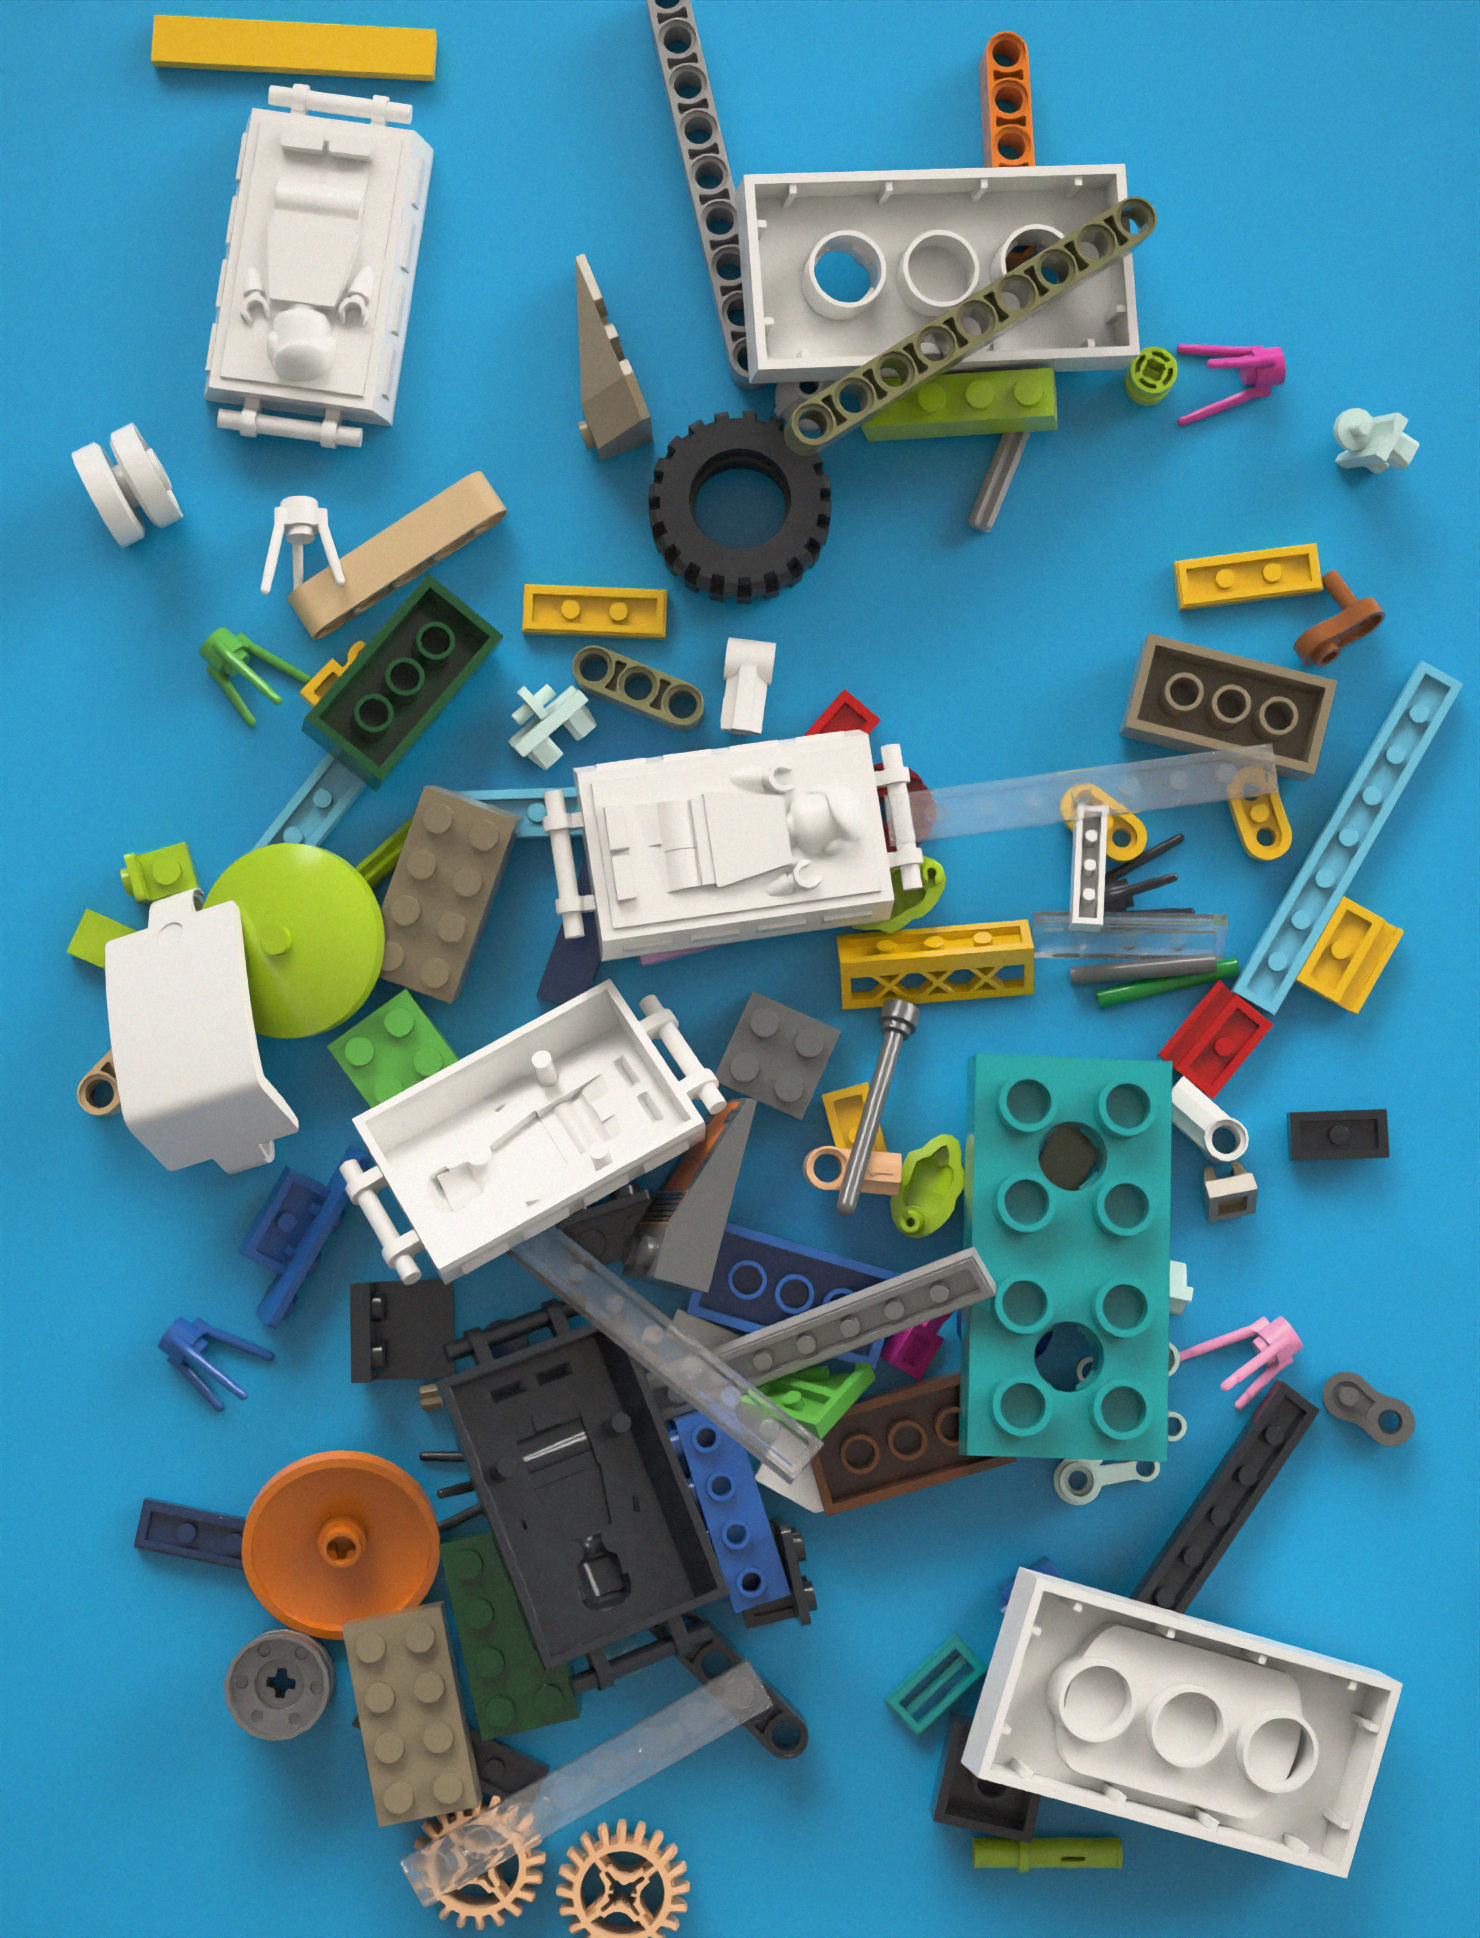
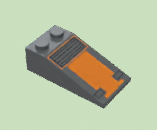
M749 1097L725 1100L727 1105L721 1112L710 1114L708 1111L703 1119L706 1126L705 1140L690 1147L680 1155L635 1226L633 1235L627 1237L621 1252V1263L624 1264L622 1276L673 1291L709 1292L757 1100Z

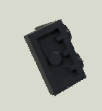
M638 1183L621 1187L609 1194L610 1202L594 1206V1203L555 1224L556 1229H562L576 1274L621 1260L622 1248L627 1237L633 1235L635 1226L654 1198L651 1189L641 1191Z
M418 1280L410 1285H405L403 1281L350 1283L351 1383H371L377 1379L447 1378L455 1375L456 1361L448 1363L442 1348L443 1344L455 1340L454 1282L451 1281L444 1285L442 1280Z

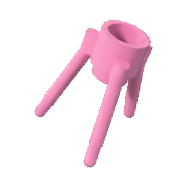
M1263 1316L1250 1326L1180 1351L1179 1356L1181 1362L1256 1335L1257 1338L1251 1342V1345L1257 1356L1234 1372L1220 1385L1223 1391H1228L1263 1364L1269 1366L1235 1402V1408L1241 1410L1280 1370L1294 1362L1292 1356L1302 1350L1303 1345L1295 1330L1283 1317L1280 1316L1269 1323Z

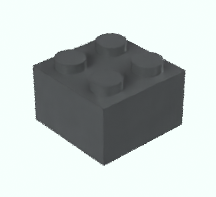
M752 991L717 1068L715 1077L719 1081L720 1086L747 1098L755 1099L760 1104L801 1121L841 1031Z

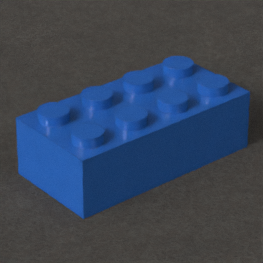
M726 1222L709 1292H692L686 1314L752 1333L902 1274ZM885 1338L833 1358L854 1364L867 1362L871 1364L872 1369L876 1370Z

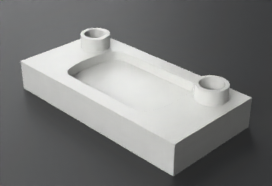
M1019 1567L961 1763L975 1776L984 1780L1347 1879L1403 1684L1378 1670Z

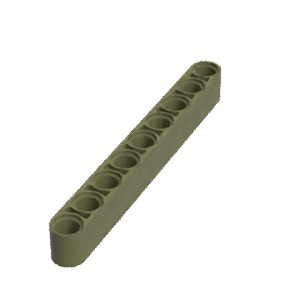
M1131 196L1120 201L802 403L794 411L784 428V440L787 447L793 453L800 456H812L821 452L1131 254L1150 236L1156 227L1157 214L1153 205L1141 197ZM1121 217L1132 219L1136 223L1138 234L1127 232L1121 224ZM1081 242L1093 244L1098 250L1099 259L1087 257L1082 251ZM1041 267L1054 269L1058 273L1060 284L1047 282L1042 276ZM1010 292L1019 299L1020 309L1012 310L1008 308L1001 299V293ZM970 317L974 319L981 328V335L967 333L961 325V318ZM921 343L934 344L941 353V360L931 361L922 354ZM891 368L895 370L900 376L901 386L891 387L885 384L880 376V369ZM844 393L854 395L861 404V411L858 413L846 411L840 404L839 395ZM802 419L814 421L820 428L821 437L817 439L805 437L799 430L798 421Z

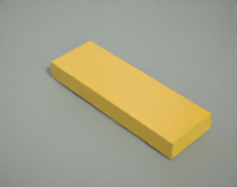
M1316 543L1175 561L1172 564L1179 611L1317 594L1323 590Z
M524 584L523 634L666 640L667 590Z

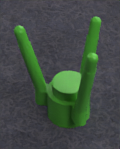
M222 627L207 638L200 648L199 654L209 663L206 671L220 684L246 723L253 727L256 725V719L226 674L230 677H235L240 673L275 705H280L282 698L247 666L251 658L247 652L304 684H307L312 678L295 666L254 644L242 632L235 636L226 627Z

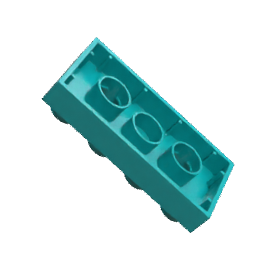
M976 1053L968 1059L963 1250L975 1247L997 1285L996 1296L962 1308L959 1455L1168 1462L1172 1061ZM1057 1127H1066L1078 1131L1089 1140L1096 1156L1095 1171L1084 1184L1078 1186L1079 1191H1068L1057 1187L1045 1177L1040 1168L1038 1159L1039 1146L1042 1145L1050 1134L1057 1131ZM1057 1323L1067 1324L1076 1328V1331L1088 1340L1093 1354V1364L1088 1376L1082 1382L1075 1385L1074 1390L1069 1392H1062L1052 1388V1384L1048 1383L1040 1375L1035 1365L1036 1345L1047 1332L1053 1330V1325Z

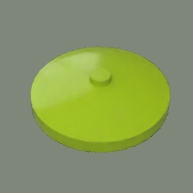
M297 843L272 844L253 850L236 860L220 875L207 895L202 910L228 901H234L239 908L255 1033L273 1038H307L330 1031L348 1020L363 1005L373 990L382 967L385 949L382 914L372 889L362 875L346 860L328 850Z

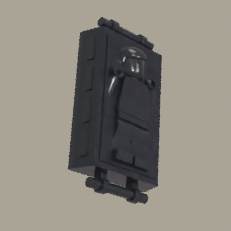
M580 1294L561 1301L557 1298L544 1301L540 1304V1309L483 1330L477 1326L464 1331V1337L443 1344V1352L448 1363L471 1356L476 1367L436 1382L443 1401V1410L460 1453L462 1452L466 1462L467 1474L483 1516L487 1518L493 1534L491 1536L508 1583L512 1585L517 1598V1607L532 1647L537 1651L543 1670H549L583 1655L587 1658L589 1669L567 1678L570 1690L574 1696L594 1688L601 1692L615 1686V1680L673 1655L676 1659L691 1654L692 1647L713 1639V1635L706 1620L685 1628L681 1614L730 1594L623 1316L620 1312L571 1331L567 1319L586 1313V1305ZM545 1327L551 1330L553 1338L498 1359H493L490 1348ZM663 1622L666 1630L665 1637L613 1659H607L603 1649L604 1646Z

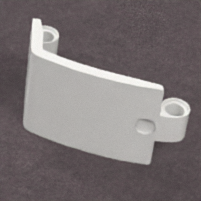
M193 888L151 903L147 929L106 943V996L114 1068L122 1114L128 1129L167 1170L175 1171L214 1159L226 1173L235 1174L271 1163L275 1155L273 1140L298 1132V1118L263 1074L253 1023L239 908L234 901H228L202 910L204 900L201 894H204V892L200 888Z

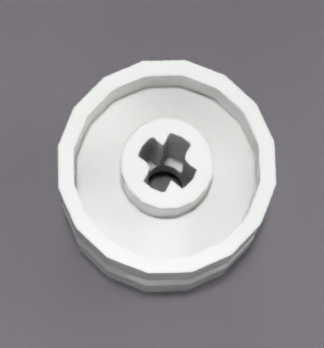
M133 422L112 432L110 435V446L118 462L117 465L113 464L103 447L95 442L71 454L76 469L93 503L111 534L122 548L143 539L145 536V524L137 508L140 505L150 521L161 529L183 518L181 509L171 490L173 488L161 462L153 449H149Z

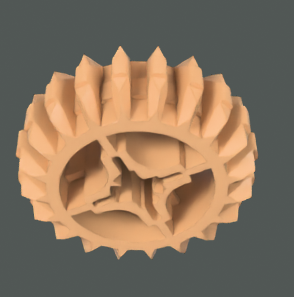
M482 1796L479 1806L476 1808L457 1811L454 1814L438 1815L437 1819L439 1822L426 1819L422 1829L429 1837H417L414 1843V1848L425 1855L414 1857L412 1868L418 1871H427L416 1879V1888L425 1889L432 1887V1890L425 1897L424 1903L428 1907L434 1905L439 1900L444 1903L438 1915L441 1920L448 1918L451 1910L459 1913L456 1921V1926L459 1928H464L468 1916H474L476 1929L479 1931L484 1930L487 1915H491L493 1922L497 1927H500L505 1923L503 1908L511 1915L518 1917L523 1910L519 1899L525 1902H533L536 1892L529 1884H541L544 1873L533 1866L544 1864L546 1853L540 1850H530L542 1842V1834L540 1832L525 1834V1831L530 1828L534 1819L531 1815H526L517 1822L514 1817L518 1811V1806L511 1804L505 1812L498 1808L501 1803L498 1796L492 1797L489 1806L483 1805ZM483 1823L494 1826L502 1832L498 1831L491 1837L483 1838L477 1836L470 1828L465 1830L463 1825ZM449 1834L455 1842L453 1848L457 1852L460 1862L445 1877L440 1864V1846ZM514 1844L519 1859V1872L515 1880L508 1886L503 1879L504 1872L500 1868L498 1859L505 1853L506 1848ZM473 1851H477L478 1856L480 1852L487 1855L492 1851L486 1864V1869L481 1870L479 1865L478 1869L470 1866L465 1870ZM467 1884H478L488 1894L493 1892L495 1895L473 1897L458 1890Z
M625 1819L618 1820L617 1834L611 1835L609 1827L605 1822L598 1825L599 1841H596L587 1831L581 1834L580 1841L586 1852L578 1847H569L567 1856L575 1865L561 1864L558 1874L570 1882L558 1884L556 1888L557 1896L570 1899L560 1906V1915L568 1917L577 1914L569 1924L568 1930L570 1933L575 1934L586 1928L588 1931L585 1933L584 1938H666L661 1926L671 1931H677L680 1921L673 1913H685L688 1907V1902L677 1895L688 1893L690 1891V1882L677 1878L687 1870L685 1861L669 1863L678 1852L676 1844H668L663 1849H660L659 1846L663 1840L664 1833L658 1829L649 1840L644 1838L646 1823L642 1821L637 1823L635 1834L626 1833L627 1823ZM627 1851L639 1854L647 1860L644 1861L642 1859L634 1865H624L619 1863L613 1855L609 1857L608 1854ZM595 1863L600 1870L599 1876L605 1887L597 1894L596 1900L588 1905L583 1891V1877L589 1867ZM659 1872L664 1885V1896L660 1905L652 1914L647 1908V1900L641 1890L650 1883V1877ZM618 1880L622 1885H626L629 1882L633 1883L636 1881L632 1885L631 1896L628 1897L625 1892L610 1896L611 1893H614L615 1882ZM613 1912H622L627 1914L633 1922L638 1921V1923L617 1925L603 1920L600 1916L605 1918Z

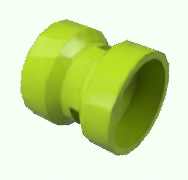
M1156 346L1147 347L1140 351V356L1130 364L1124 379L1125 391L1130 399L1144 406L1156 405L1165 399L1176 381L1178 373L1177 362L1173 355L1167 350Z

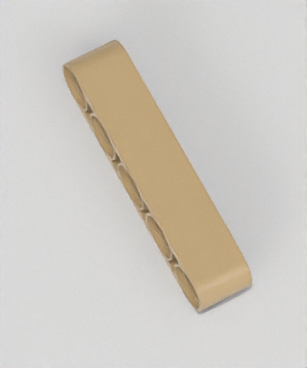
M481 471L471 473L339 559L345 579L343 586L340 587L336 584L331 568L328 566L294 589L287 597V601L312 639H321L491 529L508 514V510Z

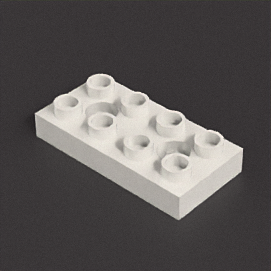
M1125 164L743 175L735 194L749 384L835 381L842 379L1006 275L1005 259L1014 247L1037 246L1036 250L1040 253L1120 201L1128 198ZM1121 217L1123 228L1130 233L1129 218ZM1081 242L1082 251L1087 257L1099 259L1098 250L1093 244ZM825 253H847L852 256L858 265L867 270L870 278V287L867 294L861 300L853 303L840 302L829 297L820 288L815 277L814 267ZM1132 253L941 375L1053 368L1054 372L1125 369L1140 356ZM1056 272L1057 284H1060V278L1058 276V273ZM1010 292L1001 293V299L1008 308L1012 310L1020 309L1019 299ZM970 317L961 318V325L967 333L981 335V328L974 319ZM921 343L922 354L931 361L941 360V353L934 344ZM891 368L880 369L882 379L900 377Z

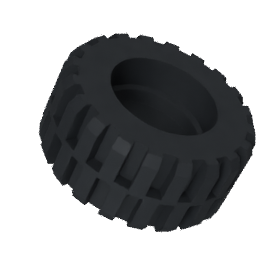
M728 411L714 414V422L704 425L700 419L689 425V434L684 438L676 435L667 445L668 453L665 458L658 459L653 470V483L649 484L650 527L657 551L665 559V566L674 576L679 575L682 577L687 588L695 593L703 590L709 593L711 600L722 603L726 597L736 598L737 604H752V598L764 596L766 601L779 596V590L785 586L793 588L802 580L803 573L807 569L812 570L816 564L829 532L832 509L830 498L831 485L829 476L824 475L822 470L823 461L819 454L800 456L793 453L787 447L784 440V421L770 416L768 422L757 420V412L743 411L742 418L729 419ZM737 468L754 470L769 477L780 488L785 501V517L779 531L769 541L753 548L732 549L711 541L701 531L695 516V501L699 489L711 477L726 470Z

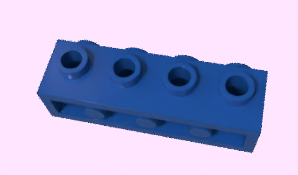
M727 1400L672 1418L675 1430L668 1432L678 1460L685 1459L690 1475L689 1478H686L696 1507H700L706 1533L730 1592L729 1595L718 1599L720 1604L729 1601L730 1607L735 1614L791 1595L732 1403Z

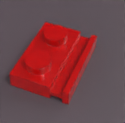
M1218 980L1156 1056L1163 1061H1172V1068L1181 1077L1184 1076L1205 1096L1212 1100L1271 1029L1273 1024Z

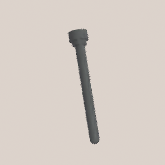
M886 1000L883 1003L878 1020L884 1038L836 1203L838 1214L844 1217L851 1216L855 1212L902 1042L908 1040L909 1035L915 1033L921 1014L915 1005L904 1000Z

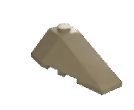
M582 254L576 256L581 407L584 421L577 423L586 450L595 448L600 461L653 442L651 417L629 360H625L614 324L608 323L606 318L608 313L603 297L586 256Z

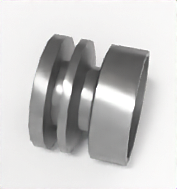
M290 1627L270 1629L243 1646L231 1661L224 1681L226 1706L235 1723L251 1736L268 1741L292 1739L310 1729L331 1703L336 1686L335 1664L326 1646L316 1637L301 1633ZM282 1668L287 1669L288 1678L295 1679L296 1684L291 1685L285 1693L280 1692L279 1684L271 1681V1677H275L280 1673Z

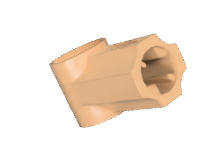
M823 1146L810 1151L804 1158L802 1165L803 1176L806 1182L815 1189L840 1191L852 1149ZM872 1151L860 1193L898 1196L901 1183L902 1154ZM822 1154L831 1155L838 1163V1174L829 1183L820 1181L814 1174V1162Z

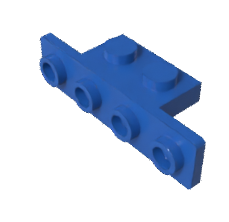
M352 1145L348 1147L327 1186L285 1166L238 1249L243 1256L277 1272L275 1279L256 1311V1315L261 1321L273 1329L277 1328L281 1319H287L294 1310L297 1303L296 1293L305 1277H310L315 1272L321 1260L322 1254L320 1250L329 1234H334L344 1220V1207L349 1200V1196L345 1191L347 1183L339 1170L340 1166L348 1160L355 1159L363 1172L369 1170L368 1165L371 1158Z

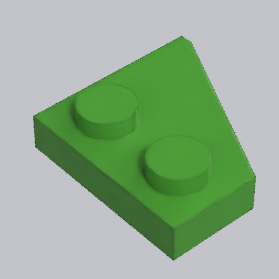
M867 1362L856 1363L853 1373L831 1375L827 1365L813 1366L752 1388L739 1403L745 1417L821 1440L876 1378L871 1364Z

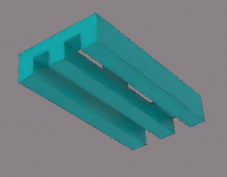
M954 1631L884 1698V1701L919 1738L988 1672L989 1668ZM956 1648L960 1654L903 1707L899 1702ZM969 1662L973 1669L927 1713L916 1721L911 1715Z

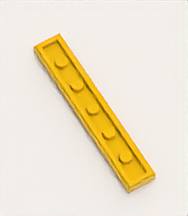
M154 15L151 62L154 67L435 81L437 32L435 29Z

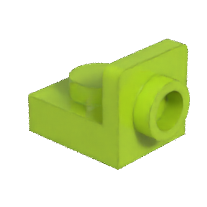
M186 842L140 855L135 853L124 855L127 868L120 870L124 889L129 897L135 895L136 901L143 905H149L160 899L193 888H200L190 849Z

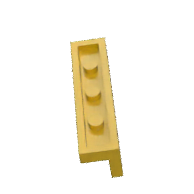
M1028 920L897 930L893 933L880 931L836 935L843 1010L882 1007L883 1003L889 999H899L912 1004L1034 994V946ZM1023 964V979L1001 980L994 975L1003 966ZM968 969L976 974L971 980L963 984H954L946 979L955 970ZM911 973H920L927 978L922 985L914 988H906L899 983L904 976ZM872 977L879 982L871 991L851 993V978Z

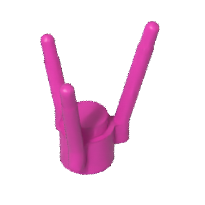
M1179 344L1176 349L1180 354L1235 357L1211 359L1207 361L1206 365L1209 369L1239 368L1242 383L1244 385L1250 384L1251 388L1178 418L1177 424L1185 426L1251 399L1270 396V386L1282 385L1285 380L1286 368L1282 349L1280 347L1263 348L1262 345L1236 347Z

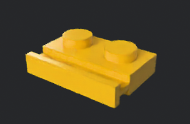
M1343 896L1294 982L1334 1005L1337 1004L1344 1008L1348 1013L1357 1015L1402 937L1404 930L1385 922V919Z

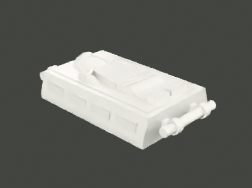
M294 84L293 88L271 85L268 94L269 105L291 108V113L252 108L247 121L246 131L242 135L236 173L237 188L236 194L232 198L226 236L227 251L221 267L215 305L217 314L216 321L212 324L205 368L207 377L203 398L207 401L244 406L242 411L220 408L217 417L218 428L238 430L241 436L256 438L258 433L317 441L320 442L321 447L336 449L338 445L360 448L363 429L342 426V420L392 426L434 150L416 131L388 127V122L411 124L412 105L390 102L389 97L374 95L372 100L311 91L308 85ZM310 110L371 119L370 124L313 117L308 116ZM262 408L325 418L323 423L263 415Z
M860 729L573 768L579 812L566 813L563 790H552L544 792L547 816L542 818L544 833H550L559 899L555 900L557 915L562 916L565 939L585 936L581 913L593 911L601 962L888 921L894 904L890 869L900 868L903 891L923 888L919 865L924 863L922 849L916 848L906 784L911 782L909 768L903 767L900 744H890L881 747L884 770L874 772L868 734ZM886 787L897 847L896 852L887 853L877 793L878 788ZM582 830L591 895L582 896L578 894L569 831Z
M608 979L352 1119L376 1166L363 1172L357 1160L351 1159L344 1162L339 1170L347 1183L345 1191L354 1205H360L383 1246L382 1256L389 1268L396 1269L405 1285L417 1282L422 1276L413 1259L415 1254L422 1250H425L444 1285L705 1140V1122L691 1100L701 1099L710 1114L721 1112L726 1107L727 1102L717 1089L719 1081L710 1069L703 1068L677 1029L679 1022L672 1011L664 1009L655 995L646 996L641 1000L639 1007L646 1018L638 1021L612 980ZM661 1039L686 1078L679 1082L677 1081L651 1040ZM387 1186L413 1229L402 1236L399 1235L377 1197L379 1190Z

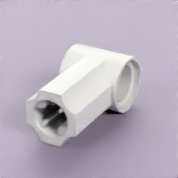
M728 638L723 680H727L720 720L721 731L744 736H761L767 685L771 686L776 643Z
M1184 1076L1172 1087V1124L1195 1143L1208 1160L1213 1163L1223 1164L1236 1160L1244 1154L1248 1147L1249 1137L1246 1128L1241 1122L1230 1118ZM1226 1128L1233 1133L1236 1143L1235 1148L1230 1154L1220 1153L1214 1148L1212 1134L1215 1129Z

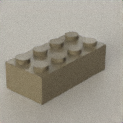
M1148 633L1140 645L1118 735L1241 767H1259L1269 774L1305 782L1315 775L1337 681Z
M435 784L423 788L381 908L385 933V949L379 973L380 978L450 1004L460 998L524 817Z
M446 1601L348 1620L342 1626L379 1828L478 1807L482 1793Z

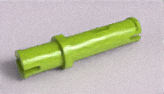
M972 1837L971 1842L973 1869L1016 1868L1017 1873H1028L1029 1868H1122L1123 1851L1120 1837H1032L1031 1844L1004 1837Z

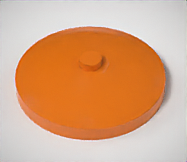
M327 1451L301 1458L276 1473L261 1488L245 1520L241 1550L242 1563L251 1590L272 1616L301 1633L323 1639L344 1640L342 1626L348 1620L418 1606L429 1592L438 1570L440 1560L438 1545L441 1543L440 1526L433 1504L426 1492L410 1474L399 1466L381 1457L364 1452Z

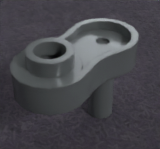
M1353 1372L1334 1374L1324 1384L1322 1401L1326 1410L1336 1418L1358 1425L1375 1442L1384 1446H1398L1405 1443L1411 1437L1415 1427V1419L1410 1407L1403 1401L1379 1393L1365 1379ZM1392 1412L1397 1416L1398 1426L1396 1429L1385 1431L1381 1428L1379 1419L1383 1413Z

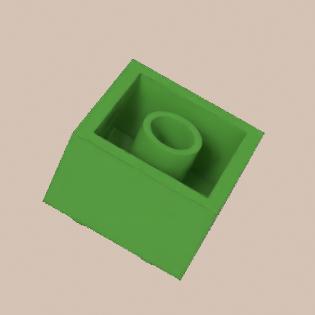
M404 989L326 1046L371 1108L461 1060L414 994L407 989Z

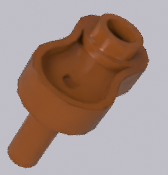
M1337 570L1326 573L1321 580L1342 612L1308 629L1296 640L1293 646L1295 653L1306 666L1316 664L1317 667H1323L1331 663L1340 655L1341 648L1370 634L1383 622L1386 616L1375 598L1367 597L1358 601Z

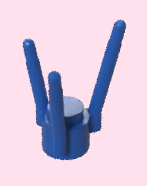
M181 1316L168 1328L158 1344V1348L169 1356L167 1362L177 1368L216 1411H223L224 1404L194 1371L192 1367L195 1365L199 1366L240 1400H246L248 1393L204 1357L210 1346V1343L204 1338L207 1336L267 1361L274 1360L275 1354L249 1341L214 1328L199 1317L191 1324Z

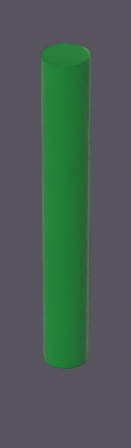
M1236 957L1216 961L1217 972L1142 979L1095 991L1097 1005L1099 1009H1104L1239 976L1238 961Z

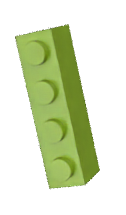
M1053 368L940 375L861 425V428L868 442L1058 430L1057 391ZM900 377L882 379L885 384L891 387L901 386Z

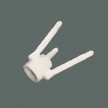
M292 496L283 499L280 502V507L274 508V527L260 588L263 595L269 594L283 534L286 535V541L292 544L293 590L303 584V545L312 543L318 532L336 584L340 587L345 584L342 567L328 527V510L325 508L318 509V501L307 496Z

